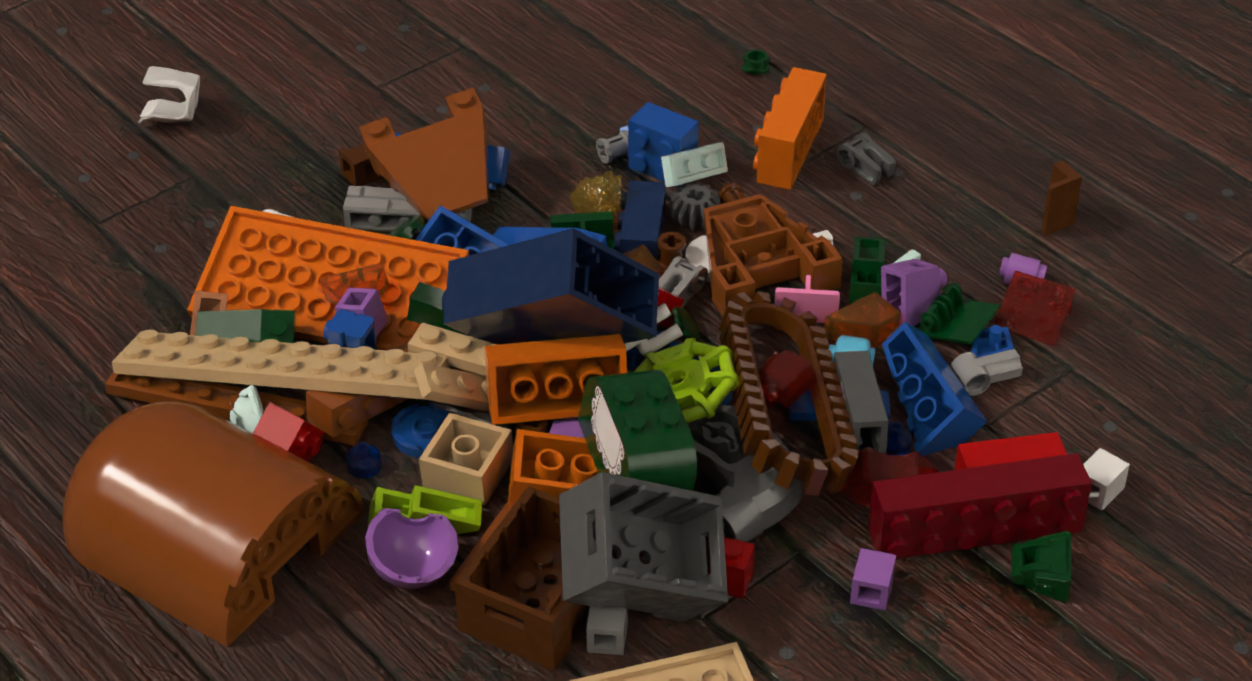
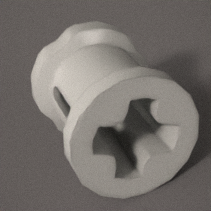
M626 130L620 131L618 136L609 139L600 138L596 141L599 158L604 164L611 163L614 158L623 155L628 157V132Z

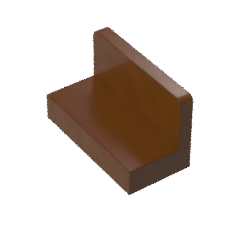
M1064 160L1053 164L1041 229L1045 235L1074 225L1082 176Z

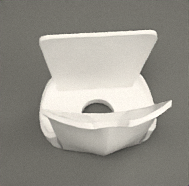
M149 67L143 80L144 85L178 88L184 93L186 101L179 103L164 99L150 100L144 107L138 123L149 120L161 123L192 121L198 102L200 76L170 68Z

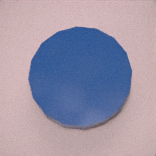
M418 403L404 408L392 421L391 435L394 445L402 453L420 458L449 412L435 407L433 403H428V406L419 407Z

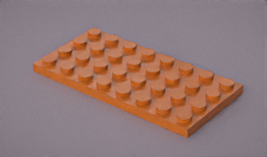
M230 206L195 290L228 294L227 310L268 309L295 311V338L328 344V340L323 337L325 324L328 320H332L336 314L335 307L347 289H377L388 318L387 323L376 337L377 350L388 351L409 342L421 325L420 323L407 320L410 298L418 283L421 282L445 291L447 288L449 261L470 256L469 250ZM195 292L187 308L190 317L193 314Z

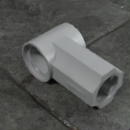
M1015 349L977 357L972 352H965L957 356L950 366L970 396L982 394L989 388L991 383L1021 376L1023 369L1020 356Z

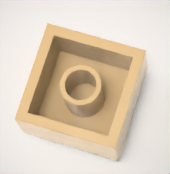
M449 412L419 458L423 487L482 500V505L486 506L511 465L513 452L512 430Z

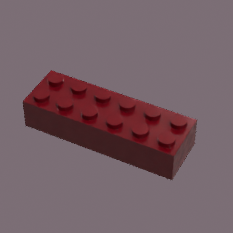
M1078 453L874 481L872 484L868 533L875 551L894 554L896 559H901L904 557L1037 539L1038 537L1069 531L1071 534L1082 532L1092 482Z

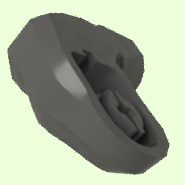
M720 404L714 411L715 416L707 419L704 417L687 423L695 445L697 467L711 478L715 487L720 491L716 496L721 497L724 537L749 542L759 536L764 530L774 527L798 505L804 496V481L792 479L789 488L785 489L774 484L779 471L773 467L762 474L757 472L751 466L755 455H744V442L741 441V429H739L737 422L739 416H736L735 406ZM773 433L774 438L781 444V446L787 451H789L788 448L782 443V441Z

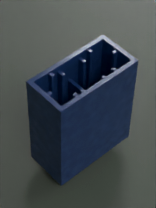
M572 228L449 261L447 288L442 296L443 324L473 338L498 345L620 334L624 344L656 337L659 273Z

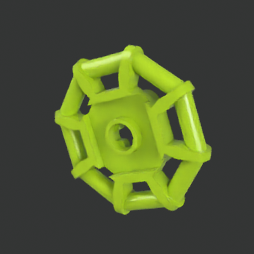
M686 338L684 343L655 353L649 351L644 355L645 359L634 371L658 369L663 371L680 409L696 405L682 410L686 423L704 417L710 419L715 416L714 411L731 391L736 390L739 384V376L735 373L732 362V350L725 345L717 347L697 342L695 338ZM720 366L721 371L711 372V369ZM712 387H716L715 390L710 394L709 390Z

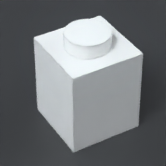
M1099 448L1083 465L1092 482L1088 503L1102 511L1125 488L1130 464Z

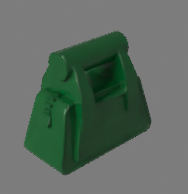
M1064 531L1038 537L1023 544H1014L1011 557V581L1014 584H1021L1028 589L1034 590L1041 595L1062 602H1068L1071 587V532Z

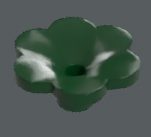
M677 306L673 308L675 322L687 338H695L696 341L701 339L698 326L690 318L688 312L684 308Z

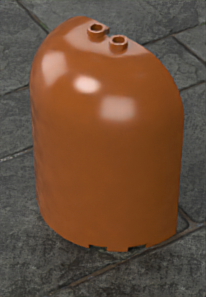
M163 401L146 404L126 412L107 425L92 440L80 457L69 480L64 498L62 520L66 546L80 564L228 648L275 602L272 576L308 541L310 550L322 556L365 513V508L358 490L343 479L205 408L186 402Z

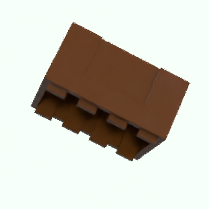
M528 486L455 581L458 631L555 671L571 648L572 639L588 618L590 606L563 601L560 518L557 517V513L560 514L559 498ZM612 549V557L616 559L617 553ZM552 579L557 581L553 585H548L544 582ZM534 603H536V604L539 605V607L536 608V609H535V608H532V607H530V606H527V605H532V604H534Z

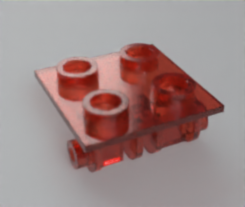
M1015 270L993 325H998L1002 328L1008 327L1011 333L1055 346L1066 315L1071 314L1073 308L1072 300L1076 289Z

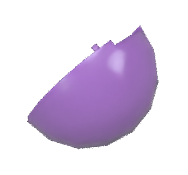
M385 508L372 519L365 536L368 560L376 573L384 581L404 589L422 588L438 582L454 564L459 548L455 529L448 518L440 514L429 513L425 518L411 519L403 516L398 509Z

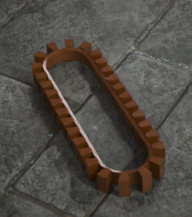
M757 291L754 300L745 292L736 294L733 302L730 300L728 302L718 331H721L719 336L720 343L730 348L733 352L732 362L735 373L739 376V384L736 390L731 392H733V404H736L735 413L736 416H739L737 422L739 429H741V441L744 442V455H755L751 466L760 474L770 470L771 467L779 471L774 484L785 489L789 488L792 479L804 481V494L818 496L822 485L831 494L840 491L844 482L847 483L858 459L859 451L855 450L857 441L855 435H852V424L848 422L850 417L848 410L845 409L846 402L844 397H842L841 385H838L839 378L838 374L835 373L836 367L832 361L831 350H828L829 342L825 338V328L815 326L818 318L810 311L804 312L800 316L794 314L793 310L796 302L785 297L781 307L770 304V295L766 292ZM754 323L757 325L767 324L774 326V329L786 332L797 343L827 460L802 458L799 454L790 453L784 449L774 438L747 324Z

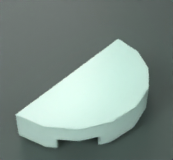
M252 384L239 393L240 397L230 412V422L253 433L264 410L257 387Z

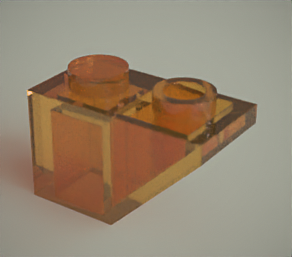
M874 292L826 316L825 338L828 339L831 345H836L837 339L841 335L866 338L870 341L871 348H877L899 327L900 312Z

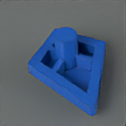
M993 325L990 328H985L973 343L971 352L975 353L977 357L1013 350L1014 346L1008 327L1002 328L1001 326Z

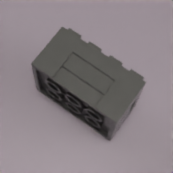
M601 472L559 494L564 602L593 607L603 604L654 613V617L681 622L728 603L721 497ZM708 535H709L711 574H707V557H706V541H705V536H708ZM612 549L617 553L616 559L612 557ZM640 552L646 558V564H643L640 561Z

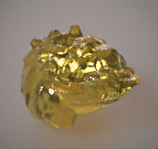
M611 170L605 172L602 176L596 175L593 179L585 177L579 181L574 191L570 193V203L575 209V213L612 211V214L620 211L619 206L622 202L621 191L623 186L621 183L622 175L619 174L614 177Z

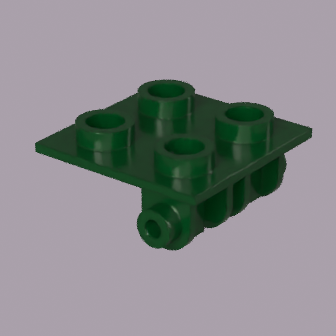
M947 284L943 288L942 295L936 296L929 309L921 315V325L918 330L927 334L931 339L973 344L1000 310L1001 305L963 299L962 289L959 284Z

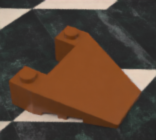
M474 87L445 97L450 118L396 136L388 117L359 126L365 151L374 172L379 177L383 176L389 182L392 189L396 192L399 191L405 196L407 202L427 221L430 220L440 205L456 214L488 202L487 141L489 139V132L483 106Z
M758 194L704 209L712 301L722 316L725 313L729 300L733 302L736 294L745 292L754 300L755 289L797 277L805 285L806 275H811L810 289L832 291L841 288L843 258L831 242L822 235L818 238L808 231V226L800 221L797 224L789 219L787 211L763 195Z

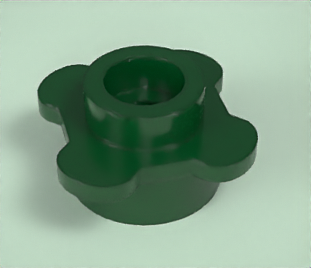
M753 49L746 52L743 56L744 64L741 66L743 72L753 75L769 72L767 65L771 62V59L766 52Z

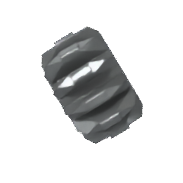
M698 182L696 185L685 183L684 188L677 187L669 201L672 221L679 223L680 228L690 227L692 232L695 228L705 230V208L720 205L718 191L711 190L710 185L700 186Z

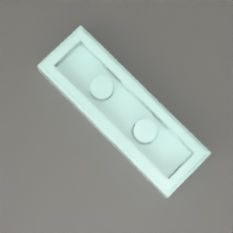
M723 142L661 157L666 187L677 186L728 172Z

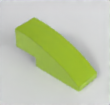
M414 485L411 494L377 487L370 503L368 527L372 519L385 508L398 509L403 516L411 519L425 518L429 513L444 515L448 518L457 534L479 531L481 527L482 500Z

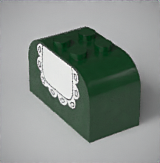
M658 369L590 377L585 385L578 422L598 474L605 472L693 491L697 476L695 445L689 427L664 372Z

